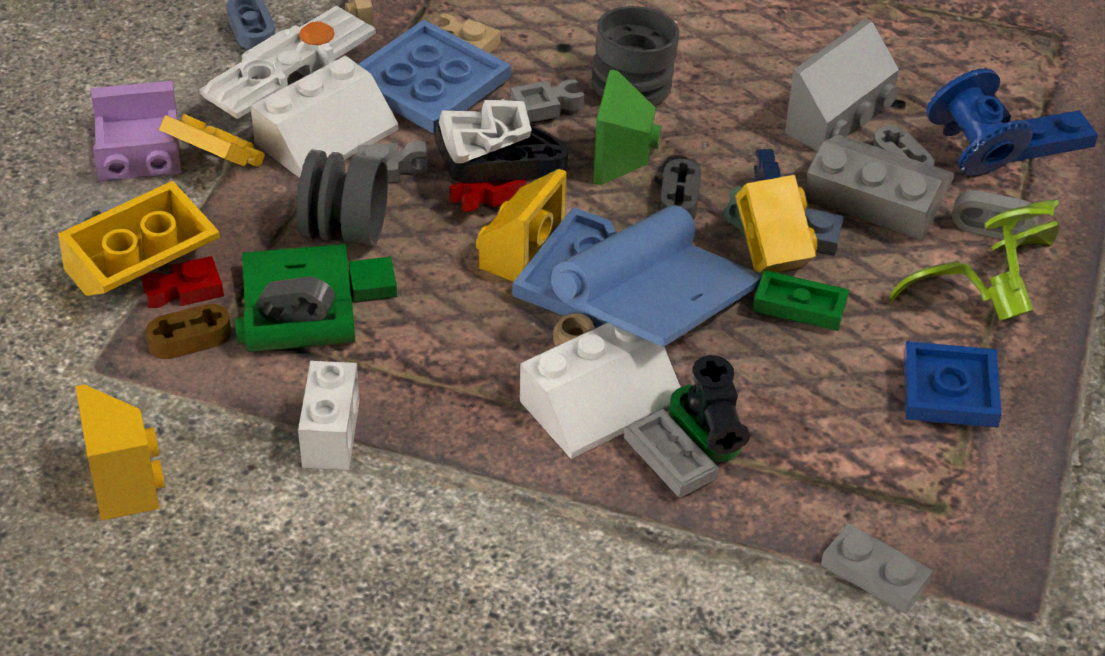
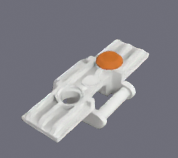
M335 6L303 26L298 27L295 25L290 29L281 30L244 52L241 63L209 81L207 85L199 89V94L238 119L251 111V105L287 87V77H289V74L297 71L304 76H308L334 62L335 59L375 35L376 28L342 8ZM254 76H258V79H251V78L254 77Z

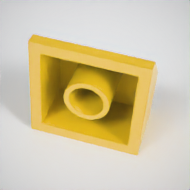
M557 169L522 186L510 201H505L501 205L498 215L488 226H483L477 236L476 248L479 250V269L512 282L515 281L565 218L567 171Z
M88 385L75 386L86 452L101 521L160 509L156 489L166 487L160 459L153 461L150 459L151 457L160 456L155 428L144 429L141 409Z

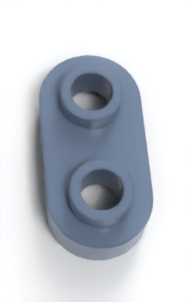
M228 0L226 4L228 21L240 46L249 50L275 35L274 22L263 0Z

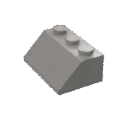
M865 18L793 70L785 134L818 152L823 141L837 135L847 137L859 126L866 125L872 116L880 110L892 105L898 94L896 83L899 69L873 21Z
M837 135L823 141L807 172V201L923 241L954 178V173L842 135Z

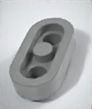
M970 190L961 193L956 198L952 219L955 225L963 231L1004 239L1003 226L986 231L984 224L1002 212L1024 207L1031 203L1018 198ZM1039 216L1019 221L1013 228L1012 235L1036 226Z

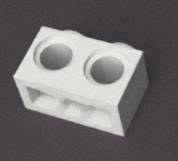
M310 361L298 428L302 468L349 470L360 402L357 363Z

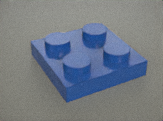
M906 341L904 349L906 419L999 427L1002 413L997 349Z

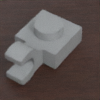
M424 141L410 142L400 151L398 143L358 145L357 155L386 159L388 182H400V174L403 173L414 175L428 173V158L416 159V157L427 156L426 142Z

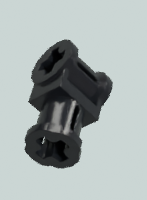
M716 355L701 357L695 361L692 368V379L695 383L690 387L687 395L688 405L697 414L700 426H707L708 428L707 443L710 450L715 451L717 454L736 452L748 443L750 433L748 428L741 424L736 411L738 395L733 383L734 368L729 361Z

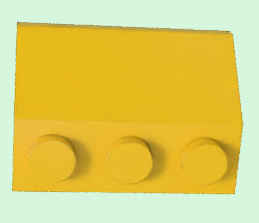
M170 181L58 233L64 270L86 296L104 294L220 238V233L174 181Z

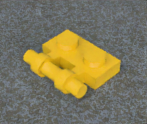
M183 114L181 121L167 115L163 118L159 128L160 131L244 167L246 163L259 167L264 160V153L255 149L251 142L214 126L205 127L207 123Z

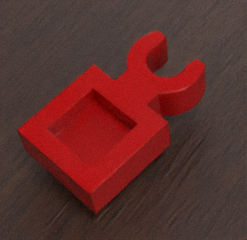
M527 181L455 183L449 187V202L453 204L462 201V211L464 212L474 211L482 203L492 207H499L505 201H510L516 192L527 184Z
M213 256L170 265L171 274L168 275L149 273L141 277L143 291L146 293L149 308L163 307L170 300L179 298L181 306L224 297L222 281Z

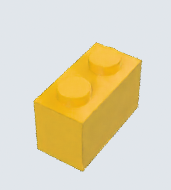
M795 175L746 183L735 195L754 271L763 274L764 270L781 272L801 268L816 257V234L811 227H808L805 216L807 208L804 190L798 187Z

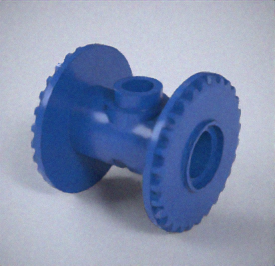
M979 68L971 70L949 81L948 84L941 87L935 93L936 95L931 98L926 108L927 117L931 123L945 125L956 122L960 129L965 132V137L970 145L961 154L958 167L967 176H979L1003 167L1022 153L1033 137V129L1027 121L1015 120L1002 123L1004 107L997 98L993 97L1000 86V77L992 69Z

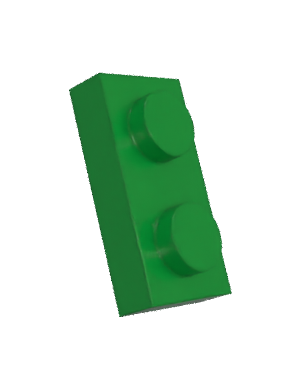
M764 270L754 298L753 311L839 331L850 289Z

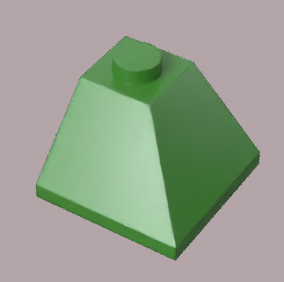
M609 70L596 120L593 184L603 185L648 165L651 148L658 149L661 138L662 126L655 124L656 108L616 70Z

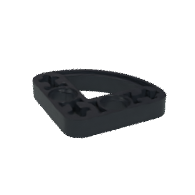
M439 119L435 121V143L450 177L455 181L482 183L539 179L557 169L567 171L568 167L567 148L557 138L534 126H531L532 131L527 139L467 162L455 163L445 146L439 126Z

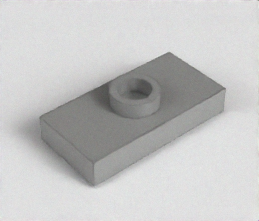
M664 409L625 427L624 439L679 499L718 479L719 467Z

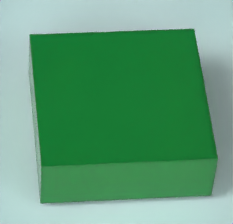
M391 256L348 261L354 302L398 297Z

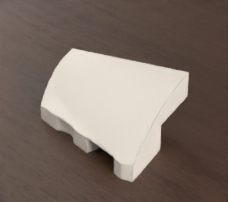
M485 100L481 112L442 110L439 118V126L445 146L455 163H464L527 139L532 131L524 101Z

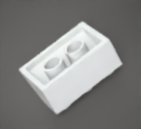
M346 55L251 105L255 144L299 178L306 156L311 149L326 152L327 158L332 152H339L343 155L344 160L357 154L358 145L374 144L399 130L398 122L371 73Z
M610 323L599 326L520 363V402L571 459L623 434L625 427L661 409H664L665 412L669 411L671 395L676 389L680 388L665 347Z

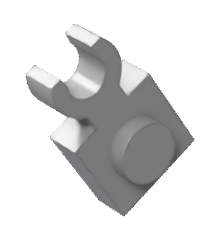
M575 79L562 81L555 87H551L547 80L510 88L511 101H524L529 122H539L545 119L560 117V109L562 108L566 110H579L584 107V93H577L578 82Z

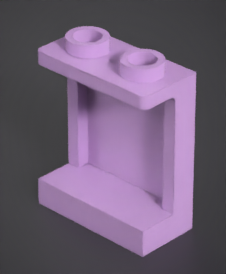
M173 81L91 88L96 139L93 153L99 181L182 173L179 139L159 130L165 115L177 119Z

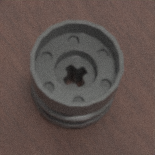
M639 6L618 7L604 13L598 20L595 42L596 53L593 59L591 86L595 92L603 97L609 70H616L653 106L664 101L671 93L672 77L674 75L673 61L676 59L679 41V27L674 20L660 11Z
M311 149L304 161L297 187L296 216L300 236L315 239L320 234L321 239L331 241L341 223L344 242L375 246L379 241L386 214L388 198V166L386 159L355 154L346 173L345 162L341 153L332 152L327 158L326 152Z

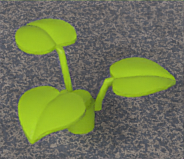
M1044 200L1024 207L1013 208L994 216L984 224L986 231L1003 226L1004 239L995 243L990 248L992 252L1006 248L1009 272L990 278L992 287L987 288L967 263L960 264L959 261L926 267L910 274L892 290L889 295L890 301L892 302L905 288L914 282L941 275L964 274L980 291L983 302L992 299L1000 322L1033 311L1023 278L1020 277L1016 247L1024 244L1052 246L1060 226L1058 221H1052L1036 225L1013 235L1012 230L1019 221L1042 214L1053 216L1055 208L1060 205L1059 200Z

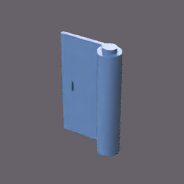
M672 205L560 262L552 271L551 285L554 293L564 303L664 347L756 289L760 284L763 274L692 245L695 234L693 218L684 208Z

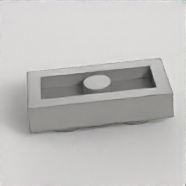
M850 523L845 526L824 551L821 566L905 614H907L929 586L934 570Z

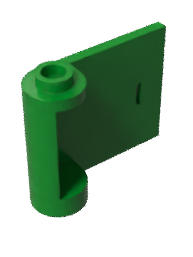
M346 244L242 252L245 307L244 316L235 317L237 343H246L247 352L356 343ZM315 277L326 282L335 293V301L326 317L318 321L274 324L264 319L256 308V302L268 283L273 281Z

